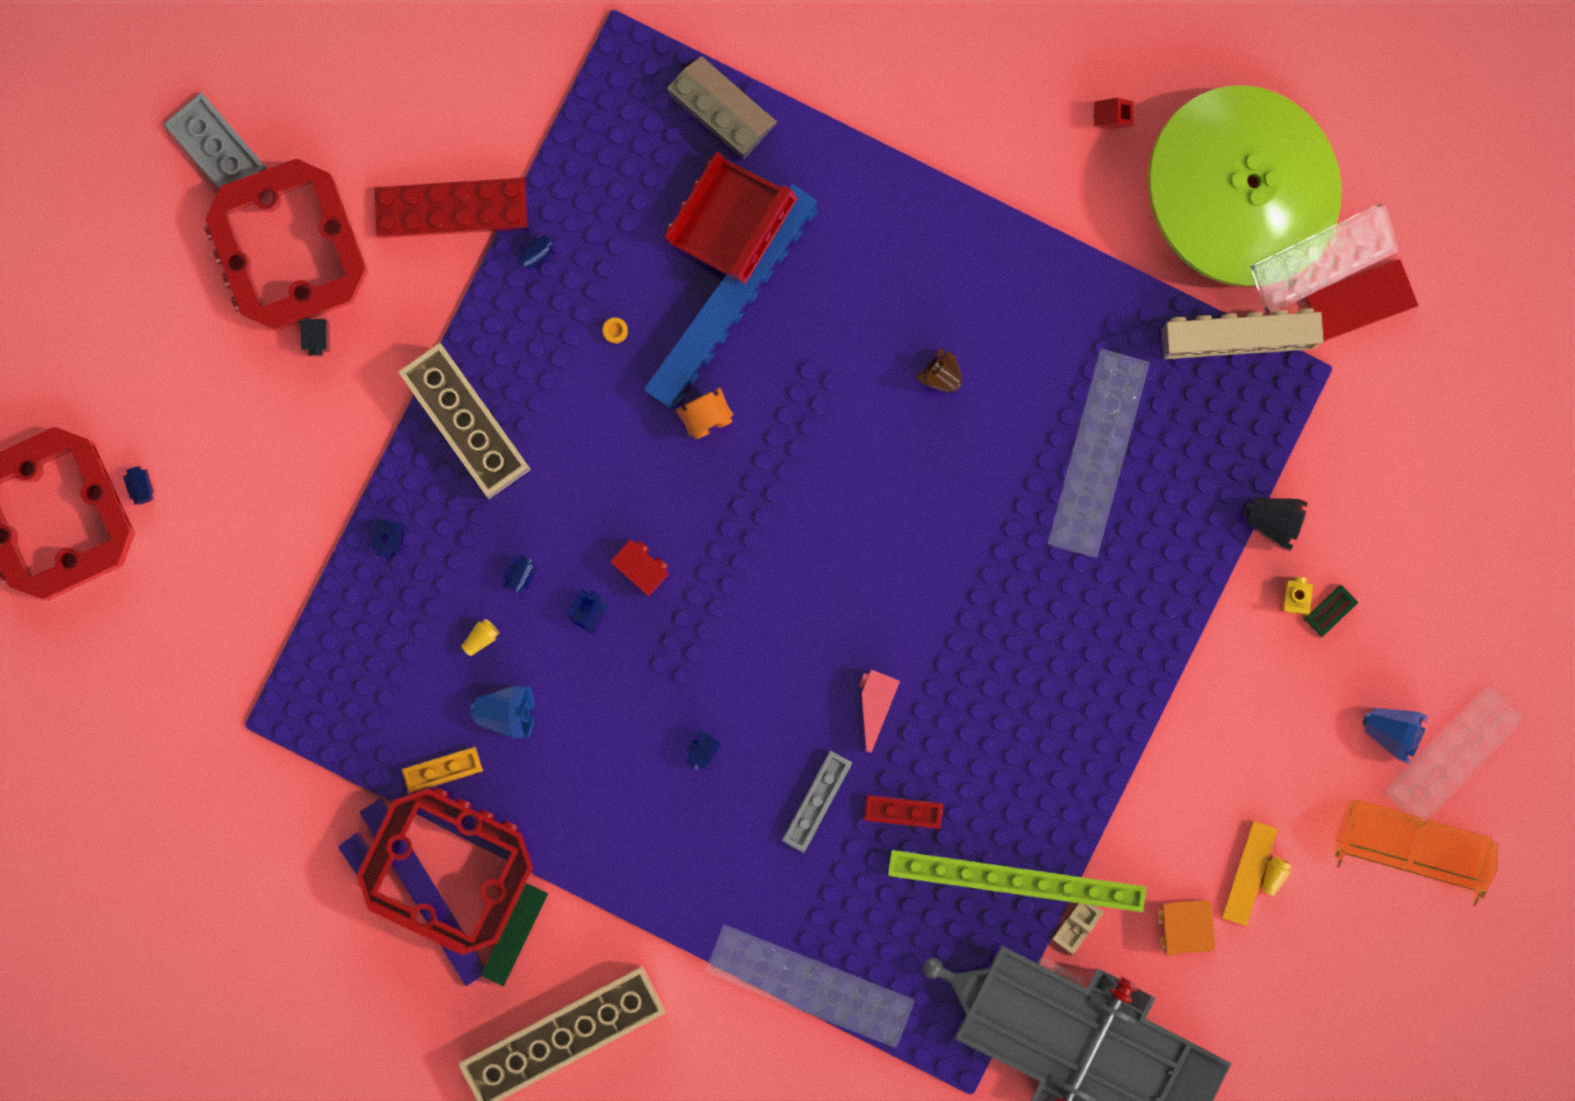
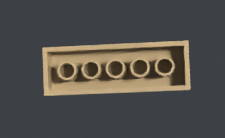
M1300 309L1295 314H1288V310L1274 311L1269 316H1263L1262 312L1247 313V316L1237 318V314H1224L1219 319H1212L1211 315L1197 316L1196 320L1186 321V317L1171 318L1161 329L1163 359L1312 350L1323 344L1321 312L1314 313V309Z
M438 343L398 372L489 499L531 470L441 343Z

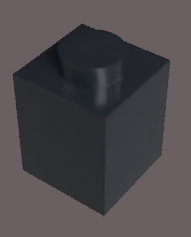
M301 319V350L308 353L309 357H322L323 352H330V322L327 319Z

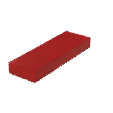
M867 795L864 821L941 829L943 803Z

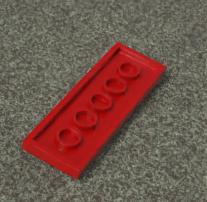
M525 177L374 187L376 237L378 239L528 229Z

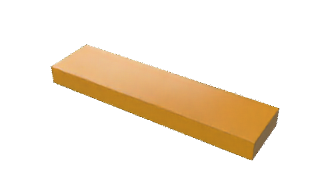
M1252 821L1221 918L1247 926L1275 841L1277 828Z

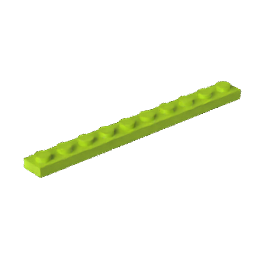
M891 850L888 876L1137 912H1143L1146 886Z

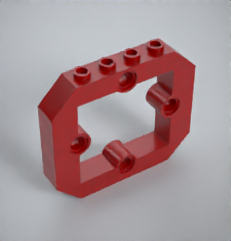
M298 158L220 186L205 218L207 226L204 229L209 241L213 240L216 246V250H213L218 265L222 264L225 270L222 278L227 289L231 287L234 294L231 302L235 311H240L241 315L276 331L301 323V319H311L352 304L368 272L333 176ZM312 184L324 215L318 224L319 233L326 240L334 242L346 276L316 287L305 280H296L289 286V297L262 306L250 274L251 260L248 255L242 252L228 214L256 205L265 212H273L281 204V195ZM265 192H271L273 194L272 202L267 205L262 204L261 196ZM330 222H337L339 226L338 231L333 235L327 234L326 226ZM235 257H241L243 260V265L238 270H233L231 267V261ZM300 287H307L309 292L304 300H298L296 297V292Z
M52 427L1 451L0 484L15 477L25 482H37L43 475V464L72 452L85 480L80 490L81 498L85 503L97 507L111 540L83 553L73 548H62L55 555L56 566L32 576L17 544L18 532L8 524L0 507V532L6 530L8 533L7 540L4 543H0V578L2 582L10 588L48 601L122 567L135 535L133 526L94 441L57 427ZM31 462L33 464V471L30 475L25 476L23 468L27 463ZM94 487H99L101 490L100 497L92 500L90 496L91 490ZM69 554H73L75 556V564L68 568L65 565V559Z
M435 787L433 791L425 789L392 802L356 876L368 911L460 955H464L497 943L533 866L522 834L517 832L519 826L506 820L501 824L493 820L494 814L483 809L478 813L470 809L471 803L460 798L455 802L447 798L449 793ZM419 808L456 825L459 832L463 835L470 836L475 834L512 852L499 879H488L481 885L480 896L487 904L471 936L437 920L436 911L429 904L422 903L412 908L378 892L393 860L406 859L412 853V842L406 834ZM470 815L476 819L477 824L474 829L465 830L462 827L461 821L465 816ZM396 840H403L407 844V850L402 855H397L392 850V845ZM490 884H495L500 888V895L496 899H489L485 895L486 887ZM420 909H427L431 914V919L426 924H421L416 919V913Z

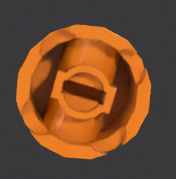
M721 387L714 390L716 395L710 391L684 404L685 410L681 406L675 409L686 427L688 437L693 436L697 440L709 434V428L715 425L717 428H722L733 422L731 417L734 413L727 405Z

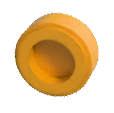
M610 318L603 325V336L612 344L621 343L628 335V327L622 319Z

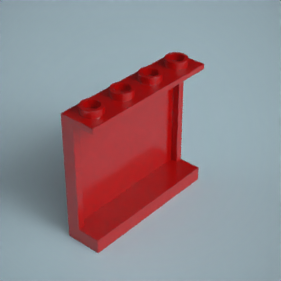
M716 152L714 157L708 160L701 178L694 183L688 199L681 204L677 217L668 225L664 238L673 247L746 284L798 198L790 188L784 185L779 187L724 159L719 152Z

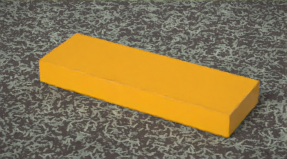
M476 747L402 769L409 794L483 771Z

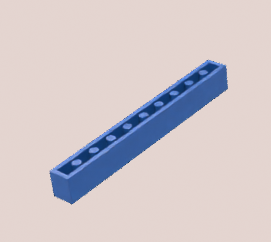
M793 183L789 188L798 199L746 284L728 275L724 277L644 388L645 393L669 410L673 405L677 407L685 397V394L682 393L687 385L692 387L700 376L697 372L702 364L705 366L709 364L715 355L712 350L717 343L722 345L730 334L727 332L732 323L736 325L744 315L743 307L747 302L749 304L753 303L759 294V291L756 289L761 282L766 284L773 275L774 271L771 268L776 262L781 263L789 252L786 249L791 241L795 243L804 231L801 229L802 225L806 220L810 223L817 214L818 209L815 208L817 200Z

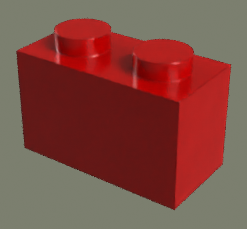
M630 539L610 562L650 597L670 575L666 571L669 566L658 556L655 560L647 554L650 549L639 539L636 543Z

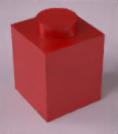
M1119 97L1094 101V126L1108 130L1134 126V101Z

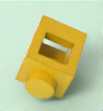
M1293 577L1292 581H1285L1281 612L1305 616L1310 615L1313 584H1308L1307 578ZM1297 590H1300L1303 593V598L1301 600L1295 598V592Z

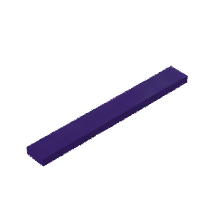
M382 798L360 811L374 837H376L389 810ZM396 840L392 845V850L395 854L402 855L407 850V844L403 840ZM412 849V853L406 859H394L391 865L416 906L422 903L431 905L436 911L437 920L464 932L414 849ZM420 909L419 911L428 923L431 919L430 912L427 909ZM441 946L465 986L482 977L481 974L485 966L476 951L460 955Z

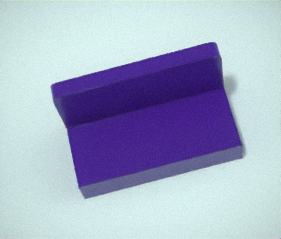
M356 832L351 838L338 846L356 875L370 849V846L360 832Z

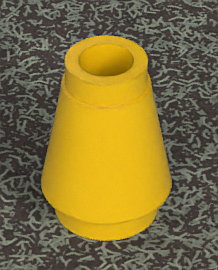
M484 619L482 622L478 621L461 647L468 655L473 656L494 642L499 632L487 619Z
M1273 856L1271 861L1268 860L1261 890L1275 896L1292 872L1290 870L1292 864L1277 856Z

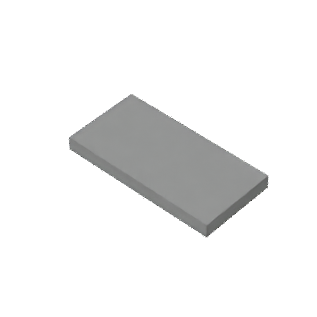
M202 92L163 124L218 189L222 185L267 169Z

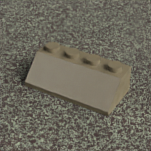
M702 56L686 67L667 88L669 96L743 160L777 124L776 120Z

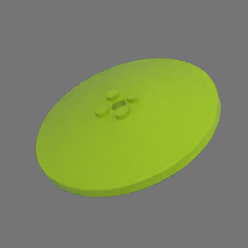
M1246 85L1224 86L1212 89L1193 98L1179 108L1163 126L1155 140L1148 164L1147 191L1149 204L1161 235L1172 251L1185 264L1201 275L1219 283L1237 287H1259L1280 282L1297 274L1312 263L1322 252L1330 240L1338 221L1342 197L1341 177L1337 159L1329 140L1317 122L1304 109L1287 97L1271 90ZM1251 175L1257 179V188H1252L1248 185V176Z

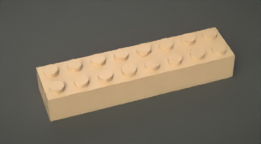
M642 965L462 1060L458 1065L477 1101H501L660 1017L667 1010L645 967Z

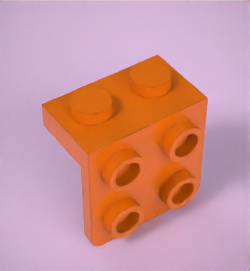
M1210 901L1160 903V909H1157V923L1162 926V935H1159V949L1163 951L1164 955L1177 956V954L1211 952L1215 949L1212 904Z

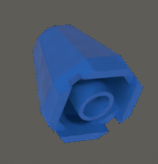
M513 686L476 698L475 703L471 705V718L475 720V724L509 737L529 738L534 725V716H530V709H534L535 706L531 687Z
M1374 708L1372 713L1369 711L1366 713L1362 725L1365 726V733L1398 761L1409 765L1411 760L1408 758V755L1414 757L1426 729L1421 727L1422 722L1427 723L1429 718L1418 711Z

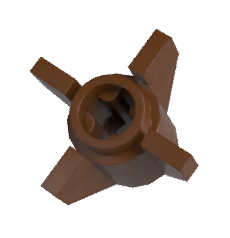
M941 348L936 350L933 359L926 368L915 376L921 384L941 390L944 393H949L950 391L954 393L963 383L961 380L963 374L961 373L956 356L950 351L944 352Z

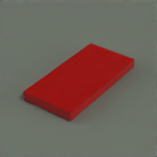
M1401 259L1305 294L1309 308L1314 309V313L1321 312L1323 342L1419 306Z

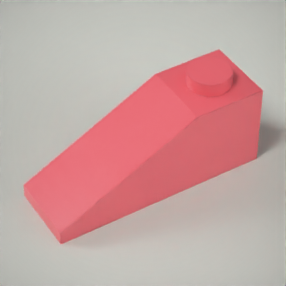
M871 670L869 674L864 673L859 685L863 689L861 697L866 751L870 753L873 750L900 682L874 670Z

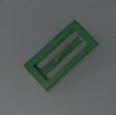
M1340 584L1303 620L1322 638L1359 602ZM1341 592L1343 596L1314 622L1312 619ZM1348 599L1351 603L1321 629L1319 626Z

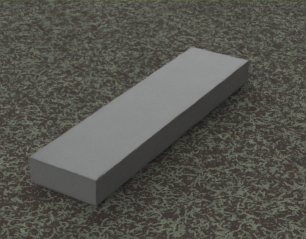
M829 751L782 839L783 842L803 853L806 851L853 762Z

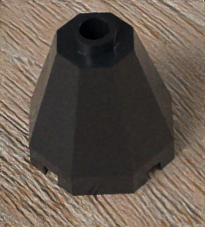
M1253 498L1251 502L1247 501L1245 503L1242 516H1245V523L1277 548L1291 551L1294 545L1289 543L1291 539L1297 540L1306 516V510L1302 508L1307 507L1308 502L1291 498Z

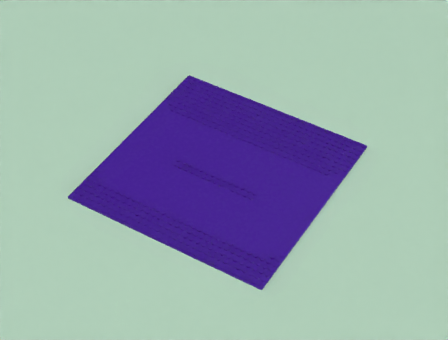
M612 10L525 177L528 229L505 230L496 233L441 341L443 347L531 470L489 499L416 396L413 395L256 701L245 726L262 737L391 802L411 795L408 793L402 769L476 747L483 768L482 772L427 789L433 791L435 787L448 792L447 798L455 802L460 798L471 803L470 809L478 813L483 809L494 814L493 820L501 824L506 820L519 826L517 832L522 834L533 866L531 873L971 1095L975 1093L992 1057L954 1038L966 1015L951 983L940 977H927L922 969L923 963L929 958H937L941 961L943 968L953 973L986 969L990 967L1000 945L1039 964L1069 902L888 876L891 850L1082 877L1254 530L1245 523V516H1242L1245 503L1247 501L1251 502L1253 498L1270 497L1332 372V366L1301 350L1163 359L1161 329L1171 318L1186 317V321L1196 320L1197 316L1211 315L1212 319L1222 318L1221 315L1227 313L617 10ZM701 56L777 121V124L745 160L739 157L668 95L667 88L686 67ZM716 152H719L724 159L779 187L784 185L789 188L793 183L817 200L815 208L818 209V212L810 223L806 220L802 225L801 229L804 231L795 243L793 241L789 243L786 248L789 252L781 263L776 262L771 268L774 271L773 275L766 284L761 282L756 289L759 291V294L753 303L749 304L747 302L743 307L744 315L736 325L734 323L730 325L727 330L730 334L722 345L717 343L712 350L715 355L707 366L702 364L697 372L700 376L692 387L687 385L682 393L685 394V397L677 407L673 405L669 410L645 393L644 388L726 274L673 247L664 236L668 225L677 217L681 204L691 194L694 183L704 173L708 160L714 157ZM610 318H620L628 327V335L621 343L612 344L603 336V325ZM938 348H941L944 352L950 351L956 356L961 373L963 374L961 379L963 383L954 393L951 391L944 393L941 390L923 385L915 378L916 374L925 369L933 359ZM721 387L727 405L734 413L731 417L733 422L722 428H717L715 425L708 429L709 434L697 440L693 436L688 437L686 427L675 409L681 406L685 410L684 404L710 391L716 395L714 390ZM630 539L635 543L639 539L650 549L647 554L655 560L658 556L669 566L666 571L670 575L650 597L610 562ZM484 619H487L496 627L499 634L494 642L473 656H470L462 649L461 645L478 621L482 622ZM871 670H874L900 682L873 750L870 753L866 751L861 697L863 689L859 685L864 673L869 674ZM513 686L531 687L535 706L534 709H530V716H534V725L530 737L512 738L475 724V720L470 715L471 705L475 703L476 698ZM829 751H832L853 763L806 851L803 853L783 842L782 839ZM872 795L943 803L941 829L864 821L866 796ZM421 808L416 813V815L507 861L512 853L475 834L470 836L463 835L459 832L456 825ZM470 815L465 816L461 821V825L465 830H472L477 824L476 819Z

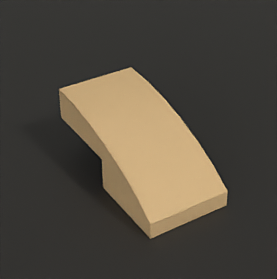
M1078 903L1051 941L1070 956L1074 955L1104 912L1095 905Z

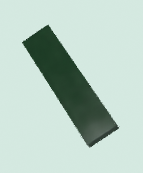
M528 883L525 884L481 974L482 977L504 987L549 893Z

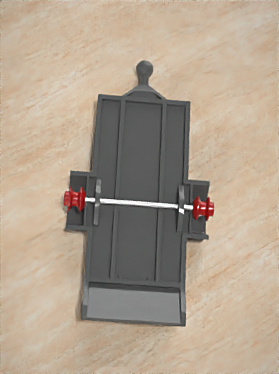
M1000 945L990 967L986 969L953 973L943 968L941 961L937 958H929L923 963L922 969L927 977H940L951 983L966 1015L954 1038L1040 1081L1031 1101H1214L1232 1065L1226 1059L1146 1019L1156 998L1135 987L1136 983L1123 976L1119 979L1097 968L1088 987L1085 988Z

